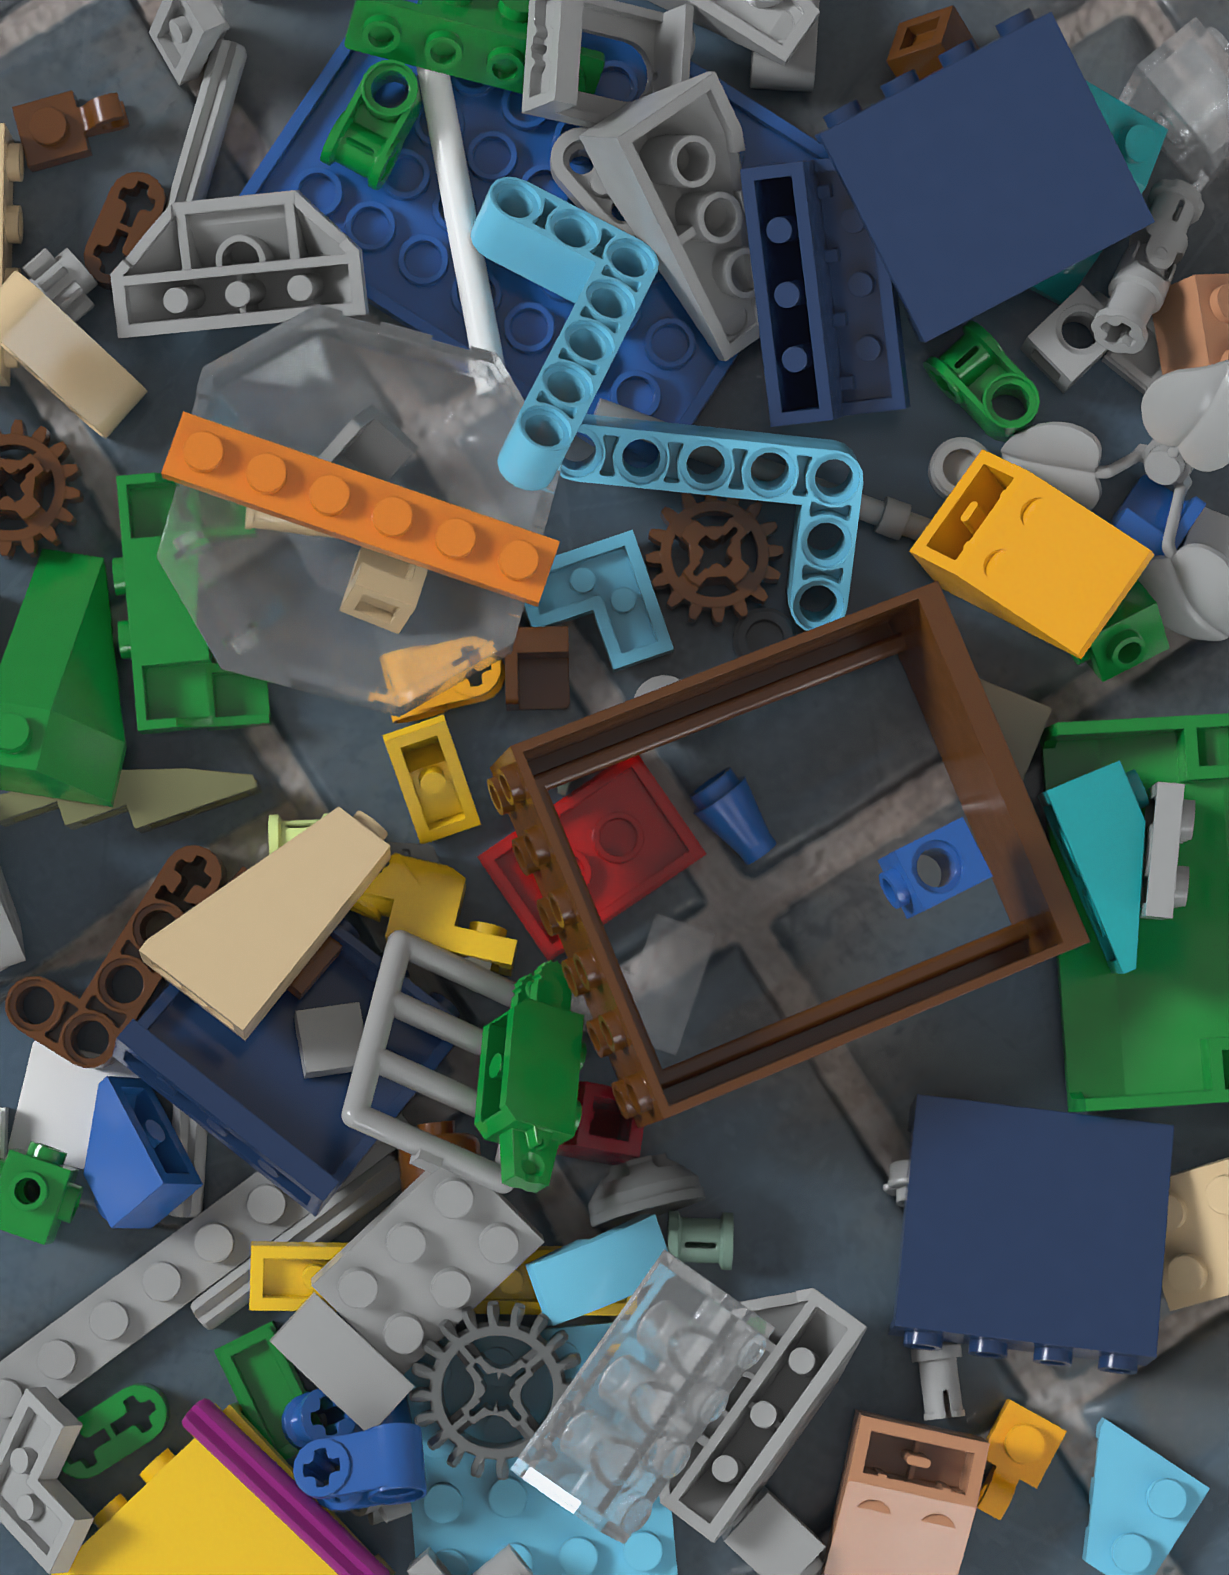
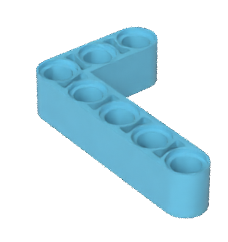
M503 177L497 179L490 186L472 226L470 234L472 244L479 253L491 261L575 303L499 452L497 460L499 471L508 482L524 490L538 491L550 484L562 463L658 271L659 262L652 248L642 240L528 181L517 177Z
M591 414L585 415L577 432L586 434L593 440L595 444L594 451L583 461L574 462L564 457L556 472L562 478L576 482L797 504L786 587L790 612L796 624L805 631L845 617L848 608L863 490V471L853 450L846 444L830 439ZM645 439L657 446L659 453L653 464L645 468H636L625 462L622 456L623 451L634 440ZM700 446L714 447L722 454L723 458L720 466L710 474L700 475L694 473L686 464L691 452ZM764 453H776L786 460L784 472L773 481H762L751 474L753 462ZM838 459L849 465L847 479L837 487L826 488L815 481L817 469L828 460ZM820 523H832L841 529L839 541L828 550H818L812 548L807 543L809 532ZM821 585L833 591L832 602L822 611L811 612L805 610L799 604L802 594L812 586Z

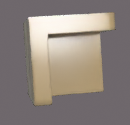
M361 547L339 611L399 634L417 606L428 569Z

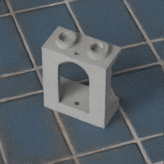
M529 0L522 113L591 128L629 103L578 91L582 32L625 42L633 46L641 54L647 68L648 79L645 91L639 98L688 80L690 59L696 43L695 33L692 29L694 6L684 4L663 13L615 0Z

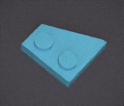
M1102 1417L1096 1428V1438H1098L1094 1477H1091L1088 1501L1090 1504L1089 1523L1085 1529L1082 1559L1105 1575H1155L1210 1488Z

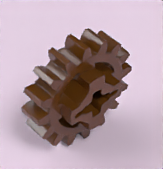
M19 419L14 420L10 434H4L0 429V453L8 450H24L34 453V455L29 453L22 460L2 459L0 457V523L5 519L22 520L29 527L19 530L0 529V554L5 560H12L16 546L20 545L23 546L32 558L37 557L39 551L37 541L44 537L53 545L58 546L61 540L55 531L57 525L62 523L75 527L77 523L75 517L67 510L68 503L84 502L83 493L74 487H69V482L82 476L80 468L77 464H61L71 452L63 441L48 448L51 433L43 426H40L32 437H29L26 425ZM53 476L55 484L54 497L46 512L42 507L44 488L52 482L51 477ZM10 478L21 484V490L25 494L16 502L9 496H6V490L2 486Z
M682 493L681 505L683 511L678 514L666 506L661 510L660 516L668 528L666 530L650 529L648 540L660 546L661 550L647 554L645 556V566L661 568L662 573L658 574L651 581L654 591L663 590L668 587L672 591L666 608L672 611L682 603L690 606L688 622L695 624L702 611L711 612L714 626H721L726 610L732 609L734 614L743 620L748 616L746 601L749 598L762 606L767 602L768 595L760 585L762 582L769 584L778 583L781 573L775 568L768 566V561L782 558L784 549L779 545H768L767 539L776 533L778 526L775 521L766 522L761 525L756 519L763 506L759 501L751 504L745 510L738 506L740 498L728 497L727 501H720L717 499V496L705 495L703 502L696 503L690 493ZM705 516H721L729 520L724 526L704 527L696 519ZM749 535L753 540L757 555L754 573L749 570L750 567L741 559V545ZM732 537L724 559L728 566L724 568L722 565L715 563L709 569L705 567L696 576L704 555L701 546L705 545L713 550L719 544L723 545ZM675 540L687 552L688 566L683 570L679 578L674 570L671 550ZM724 585L731 592H734L722 597H708L699 594L705 586Z

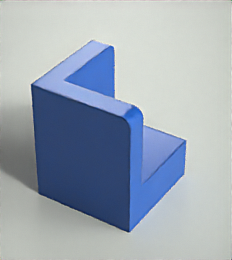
M1143 475L1138 478L1108 523L1150 549L1154 556L1164 555L1162 540L1174 493L1165 486L1151 480L1148 475ZM1197 496L1187 501L1184 500L1175 538L1176 549L1207 504Z

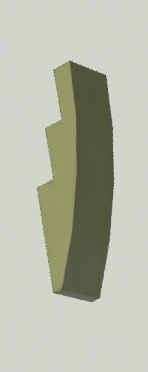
M190 768L121 770L113 807L11 791L0 794V825L7 827L60 809L65 826L76 830L129 812L134 828L140 833H145L262 793V789L258 779L251 774Z

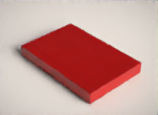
M639 755L609 766L554 804L603 926L707 855ZM514 831L477 856V858L547 961H553L563 954L565 950L559 935L550 936L541 921L537 909V900L543 898L534 875L526 876L516 860L512 839L518 836L516 831Z

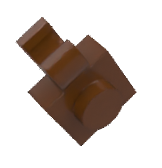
M72 90L12 107L27 166L32 172L93 156L88 140L89 137L119 131L130 126L124 102L120 101L117 92L93 98L81 107H79L77 96Z

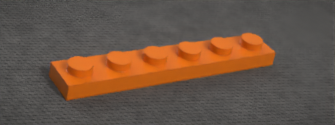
M184 411L161 472L162 478L536 607L539 605L560 541Z

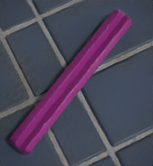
M206 1398L199 1400L186 1413L182 1420L183 1427L338 1575H390L389 1570L315 1499L305 1494L298 1487L295 1480L211 1400Z

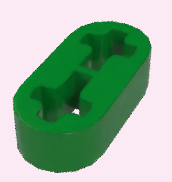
M135 1383L125 1387L78 1417L77 1419L83 1425L80 1434L84 1438L91 1437L104 1428L110 1440L94 1451L95 1458L98 1461L96 1464L90 1465L85 1458L74 1462L70 1455H68L62 1471L76 1479L91 1478L153 1440L165 1429L170 1418V1405L166 1395L158 1387L149 1383ZM133 1395L140 1403L150 1399L155 1404L156 1410L149 1416L153 1426L151 1429L145 1431L144 1427L137 1423L120 1433L114 1424V1421L129 1412L130 1406L127 1399Z

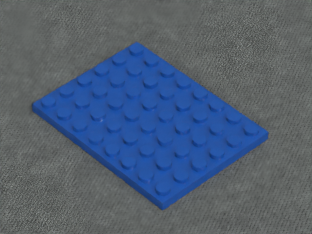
M405 0L416 4L418 0ZM582 32L581 47L600 51L605 55V66L594 95L623 102H632L639 99L645 91L648 79L647 68L641 54L633 46L625 42ZM344 37L239 196L299 190L362 249L368 303L473 369L423 100L420 114L403 143L398 160L388 179L378 191L368 187L367 178L336 162L329 166L320 161L322 149L331 129L340 115L346 110L366 71L381 60H389L347 49L344 45ZM690 60L689 79L708 72ZM405 64L412 69L420 88L416 66ZM450 75L476 215H478L490 186L497 179L503 177H517L528 181L576 206L554 181L550 170L552 147L556 140L564 132L581 126L522 113L523 94ZM719 79L742 127L745 151L739 152L742 169L829 158L823 144H819L814 138ZM397 82L387 83L377 91L375 102L382 107L395 108L407 99L409 89ZM584 156L576 157L570 162L571 169L578 174L589 173L594 167L591 160ZM614 206L611 210L613 216L619 221H626L617 207ZM485 257L510 388L508 393L525 402L575 303ZM658 270L586 414L594 415L599 399L603 398L668 423L694 425L742 350L729 360L720 361ZM580 432L576 433L577 437L595 448V444L589 436ZM638 439L630 442L625 447L622 456L630 466L645 468L653 464L657 459L659 450L656 445Z

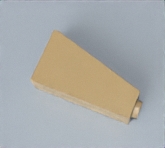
M337 807L147 939L139 949L142 961L246 1041L389 862L391 846L384 841L388 836L387 831L362 811L358 810L352 817L342 808Z

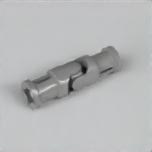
M1162 179L1153 185L1148 195V201L1150 204L1149 210L1155 222L1131 234L1129 247L1124 251L1108 286L1110 296L1106 308L1097 312L1091 324L1095 340L1101 346L1114 353L1135 354L1144 348L1149 337L1146 326L1150 316L1159 311L1163 305L1174 278L1176 264L1181 261L1188 247L1186 233L1189 226L1199 220L1204 210L1201 193L1193 185L1183 180ZM1179 200H1182L1183 207L1176 208Z

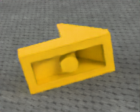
M444 714L382 735L420 844H426L481 825Z

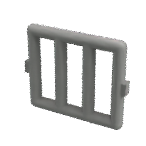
M396 930L387 939L341 1113L342 1120L345 1125L411 1154L409 1164L430 1173L443 1168L498 1193H508L514 1188L502 1184L500 1144H498L493 1162L371 1108L380 1075L475 1118L476 1089L386 1049L394 1018L477 1056L481 1055L483 1029L401 992L408 962L511 1008V997L514 996L512 990L515 989L514 984L516 983L491 971L492 963L470 956L460 957L409 932Z

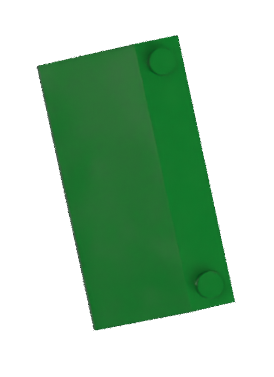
M1229 713L1057 722L1044 728L1040 738L1044 792L1120 761L1125 773L1133 769L1136 770L1146 793L1157 782L1185 784L1184 799L1195 800L1192 840L1183 842V844L1179 843L1177 865L1189 867L1186 906L1174 908L1172 919L1155 920L1139 918L1136 969L1125 974L1111 973L1046 819L1047 840L1090 940L1089 943L1056 956L1068 1112L1229 1102ZM1145 807L1141 809L1143 816L1145 815Z

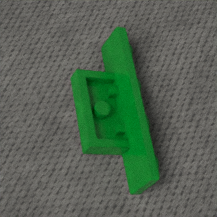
M356 0L346 31L344 45L350 50L389 60L393 59L404 64L523 94L529 0H418L417 4L405 0ZM581 47L578 91L595 94L605 66L604 53Z

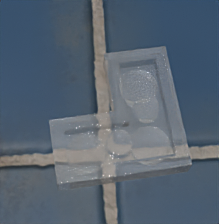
M655 914L636 974L622 970L654 1049L676 1056L716 933L659 914ZM572 993L571 1011L583 1014V1025L586 1026L587 1021L593 1018L584 996L575 997Z

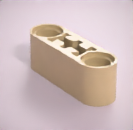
M15 270L1 285L0 346L101 437L107 439L148 391L50 298L18 271Z

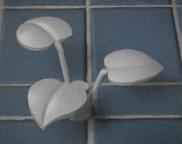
M1229 360L1203 367L1175 370L1156 379L1146 390L1141 404L1144 426L1153 439L1148 445L1139 444L1133 452L1112 464L1099 465L1102 456L1100 441L1093 433L1073 423H1040L1022 429L1009 438L1001 449L1002 459L1030 471L1088 510H1092L1101 498L1102 487L1099 478H1111L1138 462L1144 464L1146 474L1154 482L1161 485H1173L1175 490L1162 540L1164 555L1154 556L1138 578V581L1157 602L1163 625L1183 636L1198 640L1221 641L1229 638V559L1223 553L1204 544H1187L1178 551L1175 546V538L1186 492L1192 485L1189 474L1194 468L1203 472H1211L1229 464Z

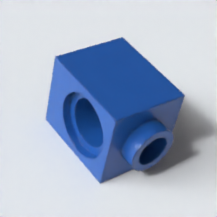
M963 817L877 860L883 871L879 874V881L886 898L894 908H902L907 919L993 877ZM920 855L931 857L939 865L941 880L938 887L925 884L919 877L917 861Z

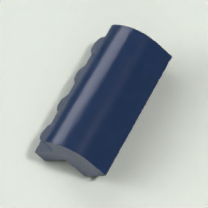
M830 158L740 169L771 427L829 421L846 415L900 410L911 407L898 293Z

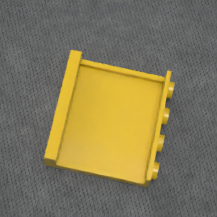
M238 1402L230 1404L224 1410L214 1403L295 1480L293 1468L241 1413L242 1408ZM195 1437L176 1456L169 1448L157 1456L139 1474L147 1483L129 1501L120 1493L94 1517L93 1523L99 1530L80 1547L69 1572L51 1574L338 1575ZM324 1508L355 1539H357L362 1544V1542L349 1530V1528L336 1516L334 1512ZM379 1554L375 1556L389 1570L390 1575L396 1573Z

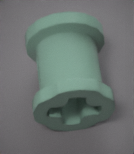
M668 1210L667 1249L674 1268H677L680 1262L719 1263L721 1270H732L733 1213L723 1212L720 1219L681 1217L679 1211Z

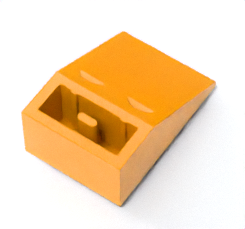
M983 449L909 551L934 582H939L941 589L1079 659L1083 658L1154 557L1150 549L1030 471Z

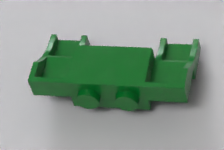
M161 473L116 476L123 557L112 559V571L116 596L126 595L128 620L118 621V641L121 658L132 659L138 731L143 735L196 729L215 731L272 725L266 661L253 660L215 663L205 542L255 537L254 528L251 530L245 529L246 507L164 479Z

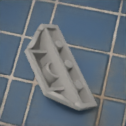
M299 190L171 203L143 235L126 259L122 260L110 274L118 338L369 314L362 249Z
M814 1288L727 1304L650 1411L659 1479L660 1503L711 1542L715 1543L763 1489L838 1383L868 1327Z

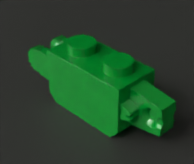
M549 960L547 963L544 962L537 967L538 969L533 971L535 975L530 973L520 978L514 984L515 989L512 990L514 996L511 997L510 1010L484 1026L482 1034L474 1125L484 1140L500 1144L502 1184L534 1193L549 1186L558 1146L574 1137L582 1115V1106L577 1098L579 1073L584 1065L587 1053L586 1043L582 1040L584 1015L571 1011L572 992L566 982L562 965L558 963V960L552 962V960Z

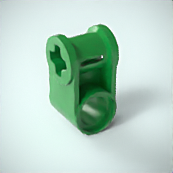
M391 59L381 60L366 71L346 110L337 119L326 139L320 156L321 162L329 166L336 162L367 178L368 187L376 191L382 188L398 160L403 143L419 116L422 107L420 88L412 69L403 62ZM397 82L409 89L407 99L395 108L382 107L375 102L377 91L387 83Z
M970 320L962 327L963 335L938 358L934 356L927 358L923 362V367L937 387L952 401L959 404L983 429L985 434L994 440L1007 442L1015 433L1032 426L1039 408V393L1033 382L1006 356L1001 346L991 334L977 322ZM1003 395L1014 396L1023 404L1025 415L1017 420L1009 421L1002 419L993 410L992 401Z

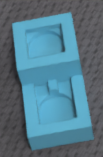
M641 1214L592 1239H577L525 1264L541 1311L549 1317L547 1326H554L598 1310L676 1275L655 1214Z

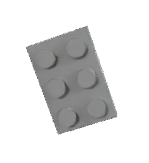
M1157 782L1147 790L1146 794L1150 805L1145 807L1144 815L1146 823L1139 918L1155 920L1172 919L1174 908L1186 906L1189 867L1177 865L1179 843L1183 844V842L1192 840L1195 800L1184 799L1185 784Z
M443 1168L438 1169L434 1173L425 1171L311 1278V1286L372 1347L404 1375L414 1363L418 1362L426 1354L422 1348L425 1339L438 1343L445 1336L439 1328L440 1322L447 1319L455 1327L463 1319L462 1309L468 1306L474 1309L544 1243V1238L501 1193Z

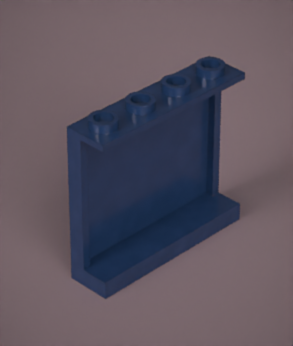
M1030 8L1021 11L995 25L1000 37L977 49L971 38L937 56L943 68L922 79L919 78L915 68L880 86L885 96L884 99L865 109H862L857 99L823 116L828 128L814 135L818 143L823 144L909 314L907 319L918 341L926 343L1155 222L1052 11L1037 18L1034 17Z
M345 918L341 920L330 934L332 938L343 946L338 957L301 1000L286 990L246 1041L170 983L138 1022L132 1019L118 1035L112 1055L315 1217L378 1141L373 1137L348 1127L342 1120L341 1113L352 1072L304 1079L294 1023V1014L298 1010L359 1002L363 1025L365 1026L384 952L377 955L359 941L360 935L358 931ZM406 970L401 989L402 993L460 1018V1012L447 998L436 992H430L428 995L409 980L410 974ZM394 1018L386 1049L435 1071L455 1045ZM379 1075L371 1108L397 1118L417 1092Z
M917 1094L909 1111L908 1132H911L907 1183L894 1317L889 1324L888 1335L903 1336V1346L918 1350H942L943 1341L968 1344V1354L984 1358H1007L1008 1349L1034 1352L1033 1362L1049 1366H1072L1073 1357L1098 1360V1370L1115 1374H1137L1138 1365L1146 1366L1157 1358L1174 1125Z

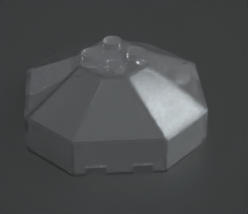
M320 304L312 306L202 367L195 392L196 400L192 410L193 415L317 458L351 419L373 404L419 446L417 451L389 481L390 483L541 535L545 531L562 464H560L550 484L538 491H529L515 487L500 473L497 463L499 452L525 401L496 352L470 346V350L432 340L433 335L382 321L380 325L343 316L342 310ZM175 483L176 490L159 546L157 559L222 670L400 717L512 653L525 605L524 602L428 570L417 606L400 633L396 634L339 611L361 546L337 538L306 536L303 534L256 528L251 530L245 529V506Z

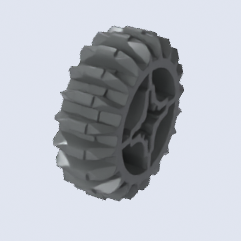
M497 1300L488 1302V1321L478 1323L476 1311L471 1306L463 1308L462 1318L467 1328L459 1332L456 1326L454 1327L449 1320L444 1319L439 1323V1328L449 1340L444 1347L430 1339H425L422 1344V1348L426 1353L437 1358L434 1366L424 1362H416L412 1367L411 1372L418 1377L430 1379L429 1387L413 1388L409 1392V1398L414 1402L430 1401L432 1408L419 1413L414 1418L415 1424L420 1427H426L437 1422L440 1430L434 1433L428 1440V1447L431 1450H436L448 1439L456 1446L450 1452L446 1461L452 1468H455L460 1463L465 1452L474 1455L471 1476L480 1478L483 1474L485 1459L497 1460L496 1475L499 1480L508 1479V1459L518 1457L520 1468L525 1475L533 1473L534 1462L529 1452L535 1448L539 1450L543 1458L549 1462L553 1461L557 1457V1452L554 1446L547 1440L551 1433L567 1442H570L574 1437V1431L568 1425L560 1422L562 1414L576 1418L582 1417L584 1413L583 1405L566 1400V1392L586 1390V1380L579 1377L566 1379L564 1373L565 1370L574 1368L581 1363L580 1354L574 1352L561 1358L558 1357L555 1350L565 1344L568 1340V1334L562 1329L556 1332L548 1341L540 1334L549 1321V1317L541 1312L535 1318L531 1328L522 1325L521 1321L525 1314V1305L523 1303L516 1302L511 1312V1321L499 1320L500 1305ZM487 1336H508L523 1341L531 1346L532 1349L512 1363L500 1365L492 1362L483 1352H480L473 1344V1341ZM457 1355L471 1375L475 1390L469 1400L454 1414L450 1415L444 1398V1377L450 1361ZM475 1363H478L487 1375L497 1372L498 1380L501 1373L511 1377L519 1369L525 1368L515 1378L509 1391V1395L513 1400L512 1405L520 1416L508 1404L499 1407L498 1399L495 1406L485 1402L476 1411H471L472 1408L481 1402L482 1396L487 1389V1384L483 1379L484 1374ZM546 1363L553 1382V1399L547 1415L539 1425L530 1414L529 1408L525 1405L521 1390L526 1381L533 1376L534 1372ZM496 1415L507 1420L513 1428H517L523 1437L506 1443H491L472 1437L465 1430L486 1416Z

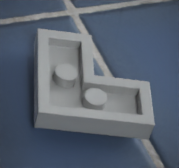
M46 1387L26 1388L0 1442V1522L48 1574L69 1572L94 1520V1517L57 1480L83 1425Z

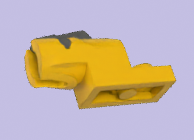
M386 842L391 846L389 862L350 910L377 922L381 921L382 916L390 917L385 935L386 943L392 932L404 930L460 957L470 956L492 963L491 971L511 977L517 953V940L506 938L507 930L505 928L479 921L470 922L469 929L457 927L466 892V878L454 868L440 864L433 845Z

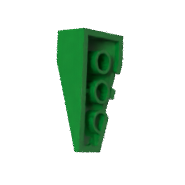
M42 548L0 664V790L113 807L127 745L120 705L119 674L116 668L112 634L114 630L107 568L103 557Z

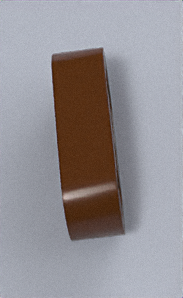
M138 171L126 173L116 180L109 191L86 244L83 256L85 267L103 289L112 291L111 276L105 274V266L98 258L101 252L112 254L120 237L123 236L127 238L122 250L126 259L143 235L165 211L167 204L165 191L158 180L148 173ZM141 189L148 190L147 196L154 205V208L151 212L141 209L132 227H129L126 223L130 216V210L123 199L126 195L137 197Z

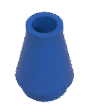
M731 767L718 772L689 795L697 807L693 814L729 845L746 865L764 856L777 844L768 830L746 777L738 778Z

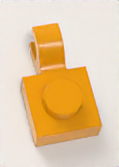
M1006 1399L985 1439L990 1443L987 1462L992 1464L993 1467L981 1486L977 1508L1001 1520L1013 1498L1019 1480L1037 1489L1067 1431L1016 1402Z

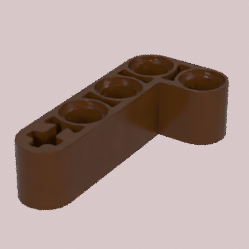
M188 845L176 850L162 867L83 995L80 996L59 982L40 976L23 978L9 989L5 999V1012L10 1023L22 1033L74 1065L82 1068L99 1069L114 1064L117 1060L112 1056L116 1038L132 1019L138 1022L156 1001L168 982L142 961L139 949L147 940L146 926L148 921L159 913H170L175 919L186 913L179 906L164 901L162 898L167 890L177 897L181 896L188 883L187 878L181 874L183 867L187 863L197 867L203 859L208 861L204 872L211 877L209 885L205 889L198 885L193 886L184 899L186 903L196 906L227 884V870L223 861L212 851L199 845ZM125 967H135L143 978L141 995L130 1003L119 1002L112 992L114 975ZM45 988L52 995L54 1010L45 1022L33 1024L24 1014L23 1003L26 996L32 990ZM97 1021L106 1028L109 1034V1043L106 1050L100 1056L88 1058L80 1052L77 1045V1037L84 1025Z

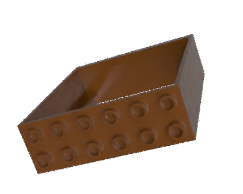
M938 581L514 744L490 767L493 777L487 779V786L493 804L500 815L508 813L518 836L512 839L516 860L526 876L533 874L543 896V898L537 900V909L541 921L550 936L559 935L568 957L561 962L566 982L575 997L584 996L593 1018L586 1023L592 1045L599 1057H609L618 1079L611 1084L615 1101L626 1119L634 1118L637 1128L669 1118L1090 942ZM898 654L980 851L993 875V882L1012 925L662 1069L548 790Z

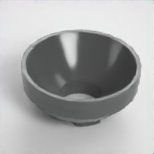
M666 1153L649 1155L629 1160L604 1170L605 1176L595 1189L588 1204L591 1216L589 1219L592 1229L621 1225L641 1214H655L658 1216L668 1213V1210L675 1211L706 1199L699 1177L694 1172L668 1159Z

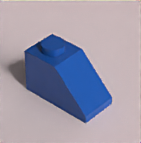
M106 1076L98 1084L83 1175L95 1196L94 1203L98 1212L108 1221L111 1228L152 1229L204 1184L153 1088L141 1078Z

